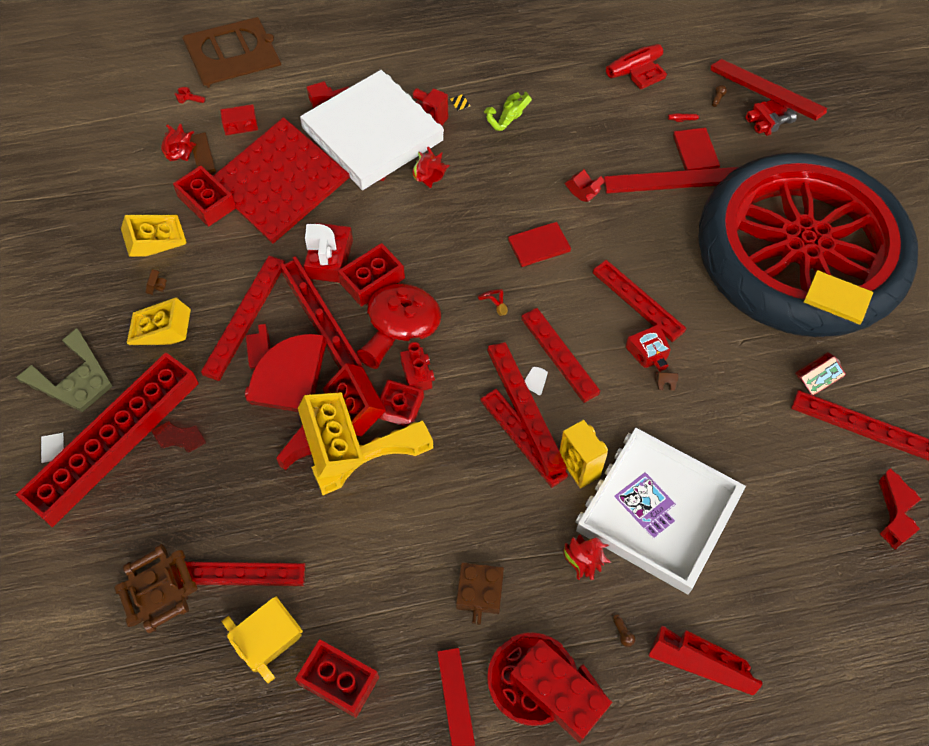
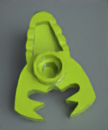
M518 92L510 95L503 106L499 123L493 118L492 114H496V110L493 107H487L484 114H487V121L496 131H502L510 122L521 116L523 109L531 102L532 98L527 92H524L522 96Z

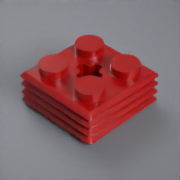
M387 380L380 396L386 411L378 419L408 427L409 424L415 421L424 398V391Z

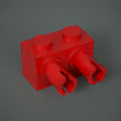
M419 88L414 90L413 98L417 99L416 103L420 104L422 109L442 126L448 119V94L434 88L430 93H426Z
M412 342L408 346V351L400 352L401 364L407 385L422 389L423 391L432 389V381H435L433 370L428 368V365H430L429 356L424 354L423 348L420 347L419 343Z

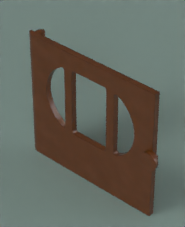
M258 17L187 34L182 37L203 86L206 85L207 88H210L212 83L281 65L271 44L274 41V36L266 34ZM240 31L249 32L256 37L257 46L253 51L249 50ZM235 32L245 54L225 59L215 37ZM207 39H210L219 60L211 59L202 52V46Z

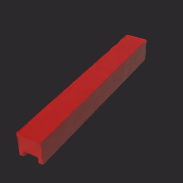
M292 257L293 260L286 264H283V262L279 263L282 275L318 335H323L327 340L326 348L339 370L346 363L362 367L361 361L297 257Z

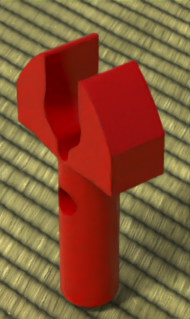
M188 87L178 88L179 94L175 93L177 101L182 104L186 100L199 103L205 102L204 97L190 94L191 92Z

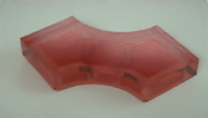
M168 421L152 430L161 448L179 446L190 453L206 443L196 425L190 428H178Z

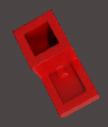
M583 169L566 181L565 185L575 197L581 201L588 202L600 192V186L605 181L602 176L592 180Z

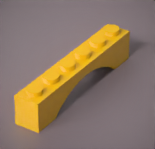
M420 421L413 422L404 429L394 430L385 437L375 438L370 443L359 446L365 463L373 458L387 454L417 456L433 449V439L424 422ZM315 466L311 468L322 495L342 488L346 479L359 466L338 476L323 478L318 477Z

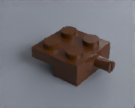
M461 563L456 607L458 610L473 611L472 624L476 625V616H478L477 625L481 624L482 612L499 614L504 567Z

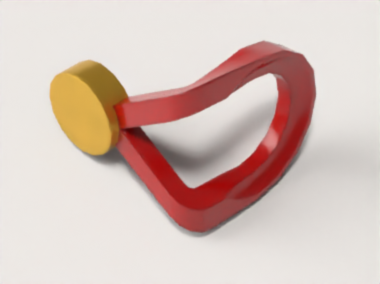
M502 289L491 290L477 296L478 300L491 299L497 306V313L500 316L507 314L508 309L503 303ZM499 293V302L491 295Z

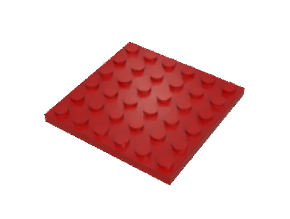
M283 117L213 177L233 195L236 210L274 244L348 180L350 175Z

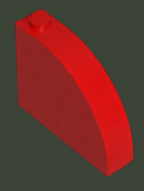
M315 334L298 335L283 340L272 347L261 358L252 374L250 385L245 390L246 400L252 405L299 412L298 407L304 395H315L327 343L325 337Z

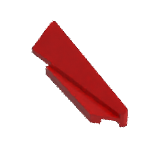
M661 626L649 652V657L750 695H755L763 684L761 680L752 676L750 673L751 666L747 660L687 630L680 637L666 627Z

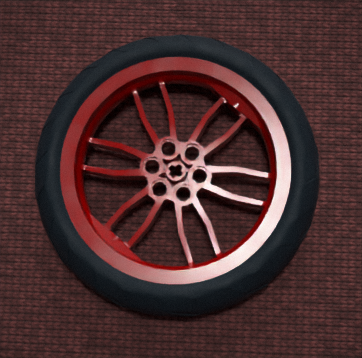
M783 153L759 158L744 164L732 171L714 188L703 207L699 222L698 237L701 258L706 271L714 285L717 286V289L730 303L750 318L776 330L808 337L841 336L873 325L888 316L903 301L917 271L918 241L908 214L899 200L889 189L863 170L846 162L810 153ZM791 195L802 196L804 214L800 215L792 201ZM781 196L787 219L771 210L753 204L767 198ZM813 198L826 202L837 209L832 211L823 220L817 221L814 219ZM845 214L854 220L852 223L834 228L830 225ZM746 216H751L768 226L746 220ZM862 228L873 246L874 253L858 245L838 239L844 238ZM738 229L756 238L775 244L748 256L740 243L737 231ZM780 255L783 258L765 271H762L756 265V263ZM846 257L867 263L870 267L867 269ZM792 262H796L800 265V285L802 290L783 284L772 277L778 275ZM828 264L844 274L864 280V283L859 287L872 291L873 295L860 325L804 303L811 286L810 269H814L815 273L818 270L831 275Z

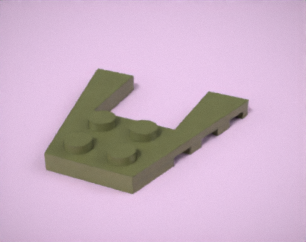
M76 328L62 341L84 361L80 367L57 386H54L32 365L16 378L19 382L25 383L37 391L40 390L48 396L84 412L113 386L80 331Z

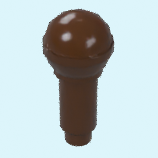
M724 85L716 87L713 107H717L721 98L726 94L727 88Z
M615 615L613 619L620 633V642L625 647H631L635 643V636L628 631L622 618L619 615Z

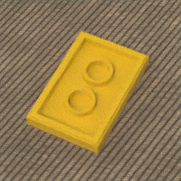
M817 270L804 303L860 325L873 292Z

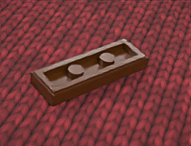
M206 132L191 135L190 141L196 144L193 148V154L197 168L202 166L210 174L216 173Z

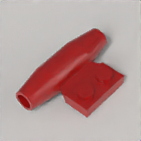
M660 44L641 47L625 54L606 67V74L609 78L631 74V80L640 89L655 84L667 76V73L658 63H653L663 55V48Z

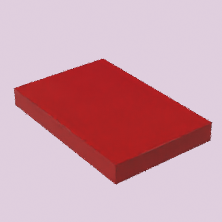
M706 127L674 131L673 137L685 171L716 169L720 167Z
M557 222L508 237V241L521 267L571 252V247Z

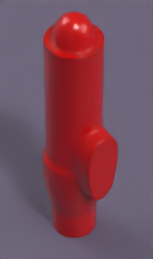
M668 114V120L676 122L699 119L697 114Z

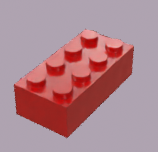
M541 639L510 673L509 680L579 743L582 742L612 704L611 700Z

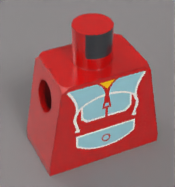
M659 324L628 337L626 349L644 368L655 365L658 371H663L669 366L666 359L670 353V346Z

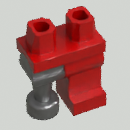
M770 100L754 104L753 110L747 112L745 118L750 123L755 121L754 128L758 134L764 132L768 136L772 132H776L780 124L795 122L797 115L794 110L790 109L787 111L788 107Z

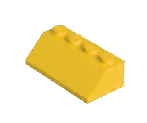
M342 393L304 395L298 411L318 477L338 476L363 464L364 458Z

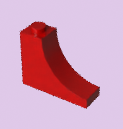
M303 425L276 458L279 466L285 470L298 459L311 455Z

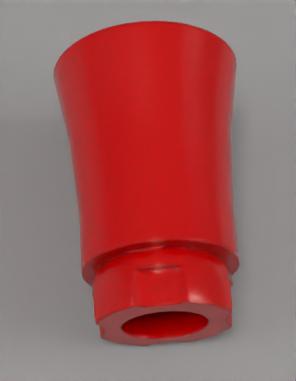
M377 331L357 351V356L366 366L377 369L396 339Z

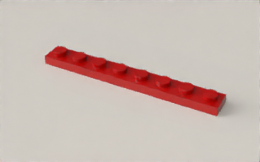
M268 256L201 371L203 376L217 381L221 380L281 275L279 263L283 262V264H286L284 260Z
M506 342L488 346L489 356L546 475L550 476L565 472L567 466Z

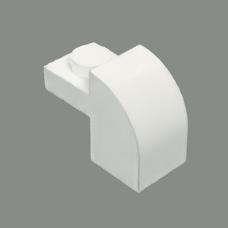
M307 224L305 234L307 250H318L320 265H328V258L332 257V250H337L333 231L325 225Z

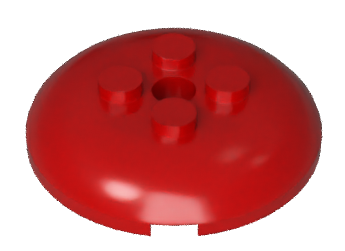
M391 284L380 288L371 296L367 306V314L371 318L372 325L386 336L398 340L410 341V338L418 337L424 339L437 330L441 321V310L437 301L425 290L409 284Z
M523 633L511 637L510 640L496 650L488 668V688L497 708L509 719L528 726H540L555 721L509 680L510 673L535 644L541 639L577 670L572 656L569 655L563 645L554 638L540 633Z

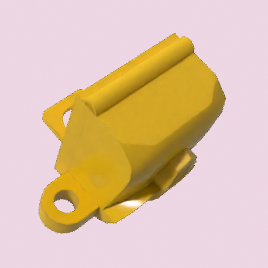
M277 596L269 600L238 626H236L229 615L221 621L229 631L227 637L237 654L248 664L253 672H259L267 683L275 679V676L266 665L298 641L303 632Z

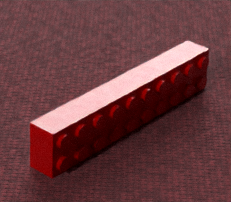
M165 352L29 481L16 496L53 528L199 384L194 373Z

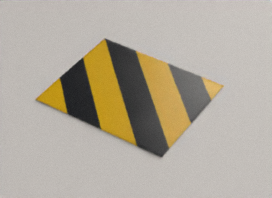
M463 94L450 99L457 111L470 107Z

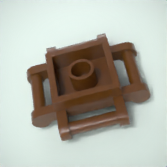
M160 544L151 553L133 563L129 562L123 565L124 572L129 580L115 585L114 589L116 594L120 596L127 616L125 621L128 627L135 626L144 621V628L150 634L156 630V627L175 616L189 612L186 600H188V595L195 592L198 587L196 582L192 581L184 560L185 554L183 550L175 551L169 557L164 545ZM160 557L161 562L137 575L136 570ZM129 590L131 592L135 605L140 609V612L137 614H135L133 605L131 603L128 594Z

